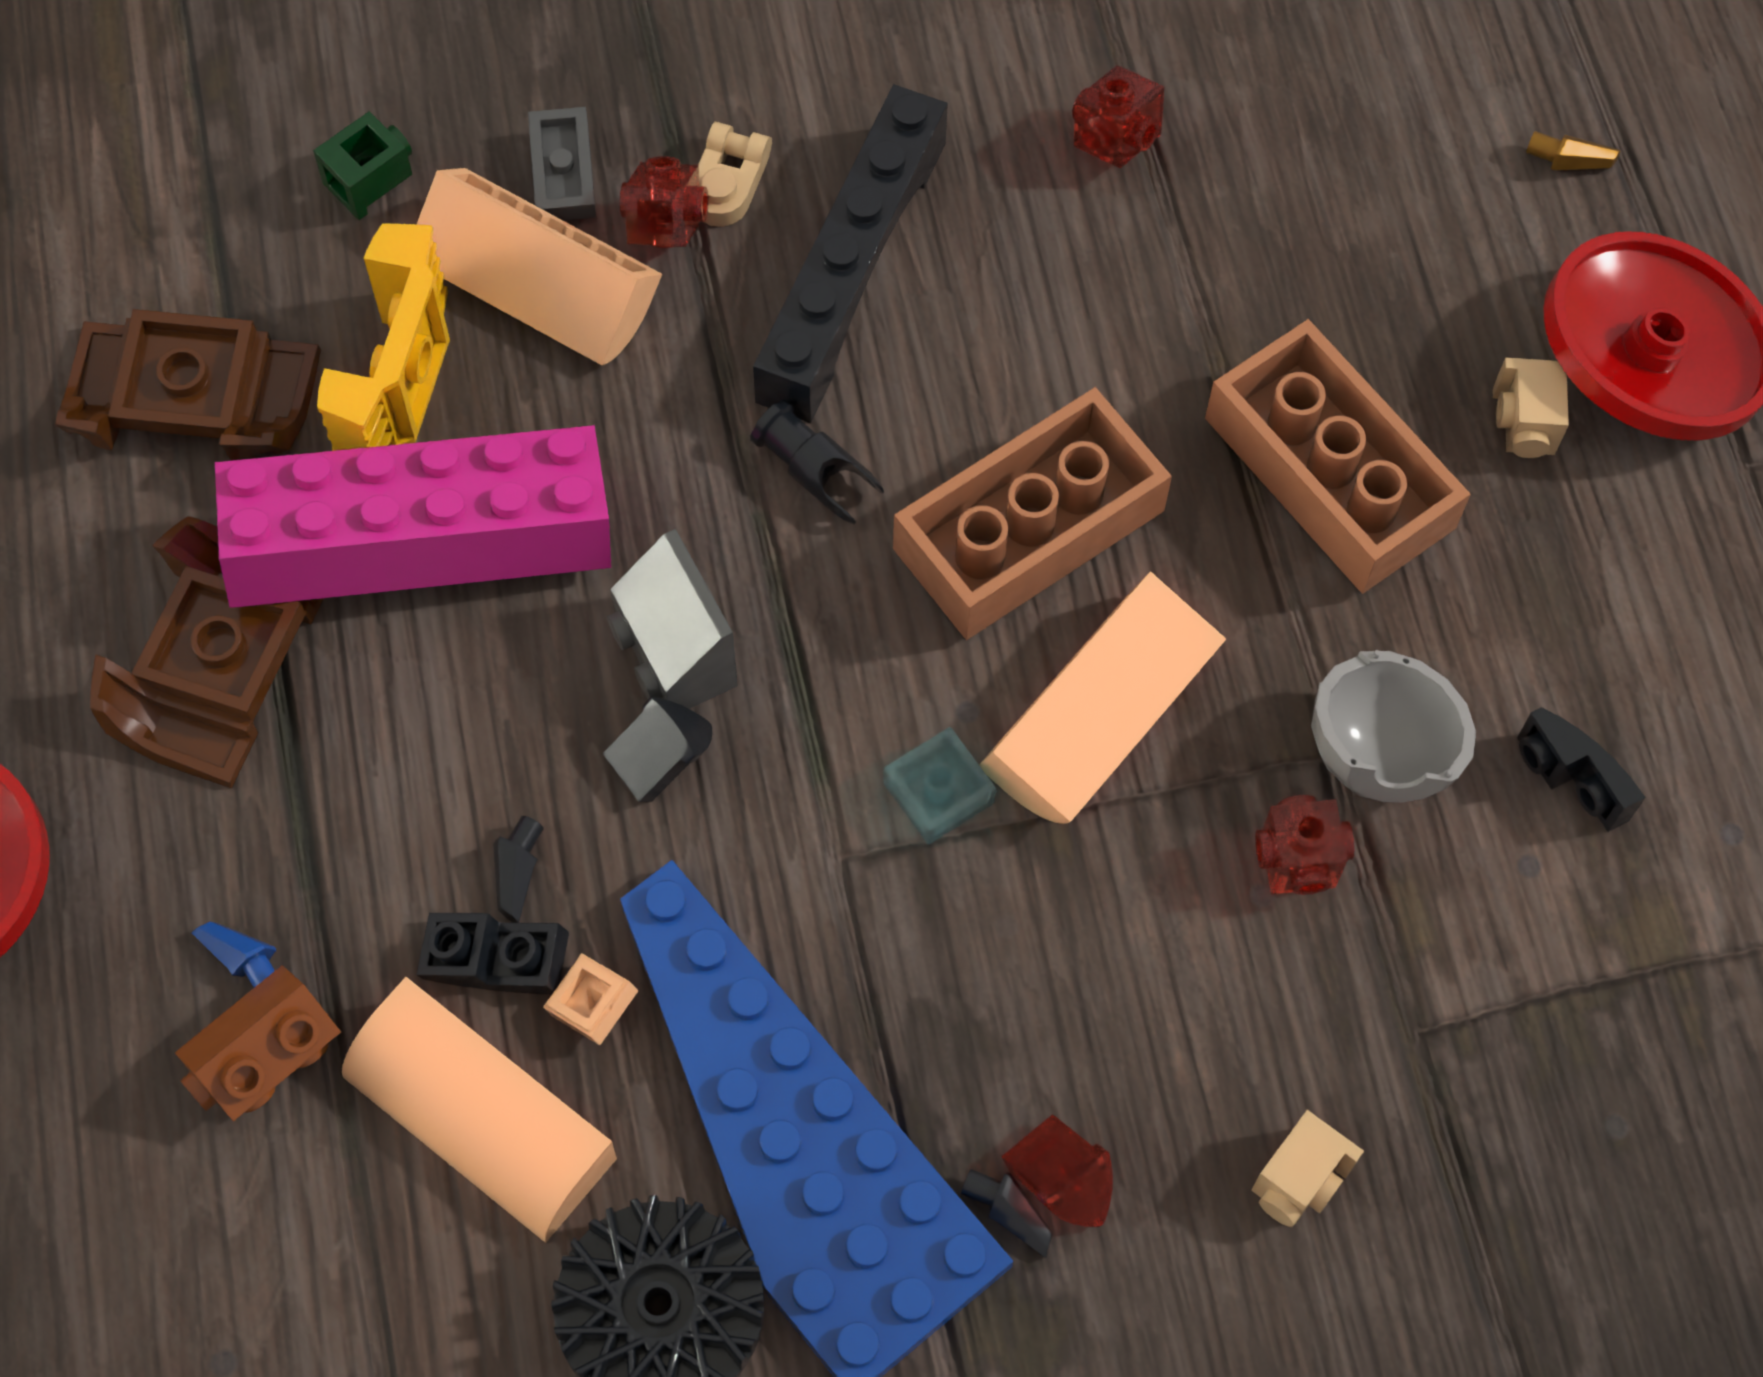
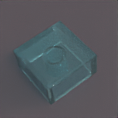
M948 727L884 767V785L928 845L995 803L996 787L951 727Z

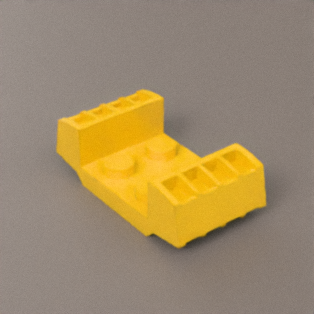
M382 224L366 250L364 262L381 321L384 324H388L390 330L385 345L378 344L373 351L370 362V378L324 368L318 390L317 408L322 414L323 426L327 428V437L332 443V451L416 442L450 342L444 317L448 289L443 283L444 272L440 271L441 260L436 255L437 244L433 242V227L431 225Z

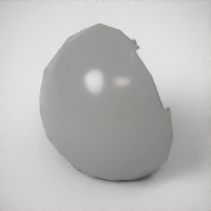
M1360 651L1358 656L1334 666L1324 680L1319 683L1311 722L1319 753L1326 768L1345 787L1361 797L1380 802H1408L1427 798L1447 789L1459 778L1473 758L1476 729L1467 703L1447 678L1420 660L1392 651Z

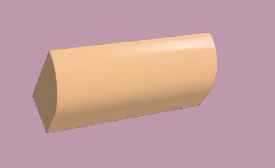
M466 168L436 171L416 224L431 225L433 227L432 238L433 242L437 244L436 255L440 257V271L444 272L445 280L600 365H605L612 361L630 342L647 313L662 277V273Z
M1150 571L1129 592L977 767L1008 795L1031 812L1055 823H1070L1224 643L1226 638Z
M407 977L400 982L366 1021L352 1042L344 1059L342 1076L345 1080L545 1243L617 1160L613 1143L610 1139Z

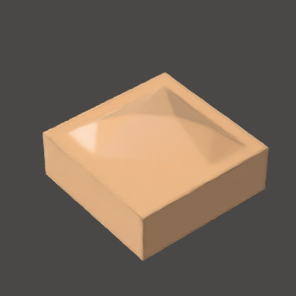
M581 953L543 1008L555 1019L596 1044L601 1045L638 993V989L630 981Z

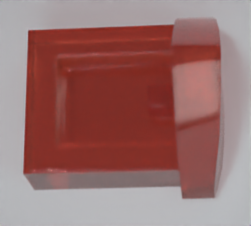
M1052 1114L1001 1156L1009 1172L1033 1192L1037 1199L1060 1219L1084 1227H1100L1104 1224L1113 1191V1172L1109 1152L1101 1145L1095 1144L1092 1146Z

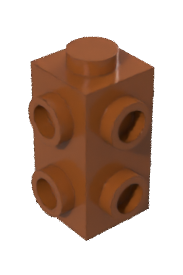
M281 965L175 1052L177 1057L190 1071L180 1082L205 1111H208L217 1103L234 1122L243 1113L255 1111L263 1106L274 1094L275 1087L297 1068H304L316 1062L326 1052L329 1042L340 1034L341 1031L306 986Z

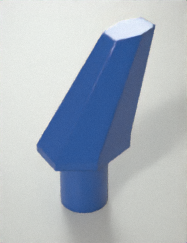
M211 921L199 926L192 932L228 968L231 975L240 977L246 975L253 988L275 971L269 960L276 952V948L270 944Z

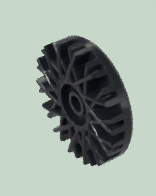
M650 1195L645 1203H640L635 1198L629 1201V1207L615 1212L612 1207L604 1211L605 1218L601 1221L597 1219L591 1220L588 1224L589 1230L579 1241L576 1237L573 1238L570 1243L571 1252L569 1255L564 1254L561 1259L562 1269L558 1281L554 1280L553 1282L555 1296L551 1301V1307L555 1321L554 1331L560 1348L577 1377H738L752 1357L760 1338L764 1319V1293L758 1265H756L751 1248H747L741 1239L738 1229L735 1226H728L726 1219L719 1214L716 1217L705 1211L703 1204L697 1201L692 1205H688L685 1199L681 1197H676V1202L660 1201L657 1195ZM658 1295L669 1296L672 1300V1305L665 1314L656 1316L646 1310V1302Z

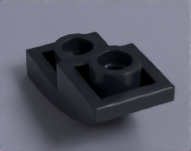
M1542 707L1530 713L1517 737L1520 753L1528 768L1535 774H1541L1551 790L1573 779L1576 783V793L1581 805L1591 816H1598L1607 832L1629 822L1646 797L1618 762L1597 742L1562 717Z
M429 913L416 975L423 980L469 988L514 993L553 994L560 984L569 931L559 923L498 922L488 913Z

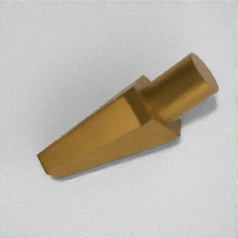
M1534 131L1526 150L1527 154L1553 162L1550 169L1555 171L1611 168L1616 163L1621 150L1578 139L1566 134L1562 140L1537 131Z

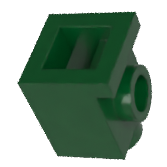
M370 111L313 150L323 184L358 220L368 215L367 207L413 175L408 158L412 155V149L405 136L394 125L386 128Z

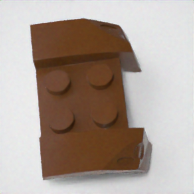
M133 309L131 318H126L125 325L84 321L66 391L57 413L55 426L69 434L77 433L87 438L92 445L110 451L114 447L119 430L129 429L220 438L219 446L223 447L231 461L254 459L268 452L274 454L290 450L307 418L321 348L318 344L271 340L267 331L256 330L252 320Z
M187 516L152 545L163 557L174 575L180 577L131 673L111 660L95 655L91 681L90 709L107 735L141 755L167 767L232 788L258 735L253 721L301 623L312 624L324 598L230 608L219 561L218 526Z

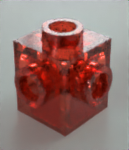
M1116 65L1091 87L1082 90L1075 99L1072 109V117L1075 120L1074 147L1118 168H1122L1138 153L1149 149L1155 139L1162 134L1165 87Z
M669 156L653 157L645 162H640L629 181L623 182L620 190V213L622 218H626L627 244L652 245L659 248L687 246L698 224L705 222L708 215V189L706 186H699V165L681 164L679 159Z
M1297 795L1285 798L1277 805L1270 807L1263 829L1256 830L1255 849L1260 869H1267L1271 895L1291 892L1299 895H1310L1326 891L1329 888H1336L1347 861L1354 858L1352 828L1349 821H1340L1336 799L1316 801V798L1311 795Z

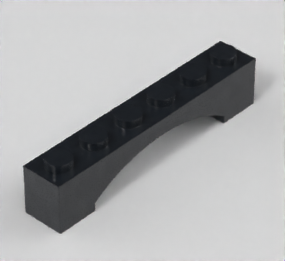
M893 84L753 365L756 404L770 408L773 404L786 399L794 406L793 414L808 423L812 422L833 379L834 368L844 339L879 256L914 194L920 187L925 188L946 144L947 102Z

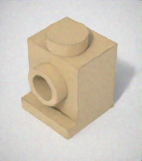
M1505 357L1493 386V399H1498L1496 408L1497 428L1506 429V452H1513L1515 455L1523 458L1555 455L1569 426L1567 374L1558 361Z
M1306 1110L1262 1170L1251 1191L1261 1197L1259 1204L1269 1216L1285 1226L1293 1227L1308 1206L1319 1214L1322 1212L1344 1181L1333 1172H1337L1346 1179L1364 1150L1309 1110Z

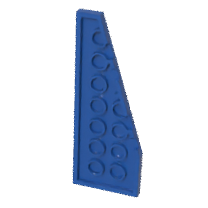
M671 860L620 898L621 906L655 993L669 1036L674 1044L716 1162L731 1197L742 1232L745 1235L749 1248H751L754 1254L756 1265L759 1267L764 1291L833 1377H882L1010 1270L1014 1261L685 874Z

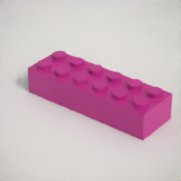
M595 425L215 462L219 561L230 608L611 568L609 515Z

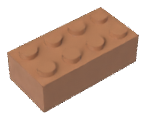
M1309 319L1213 382L1205 419L1362 594L1457 528L1471 495L1470 492Z
M1094 387L894 514L893 550L967 641L1164 512L1172 476L1099 390Z

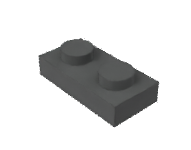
M586 107L528 112L535 206L563 221L596 218Z

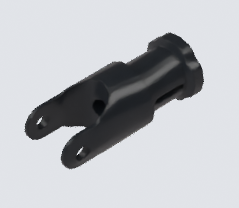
M782 399L778 403L773 404L757 421L750 435V441L757 447L767 446L789 466L788 474L834 514L841 517L844 521L855 524L854 518L825 493L827 480L839 471L846 470L858 474L873 488L883 494L884 489L880 482L868 469L826 433H815L793 414L794 406L788 400Z

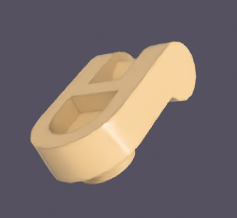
M716 121L712 124L706 148L690 187L691 206L694 214L700 221L710 226L724 227L732 225L743 218L750 206L768 162L772 146L771 137L755 132L748 137L734 133L733 126ZM727 155L744 159L741 168L724 165Z

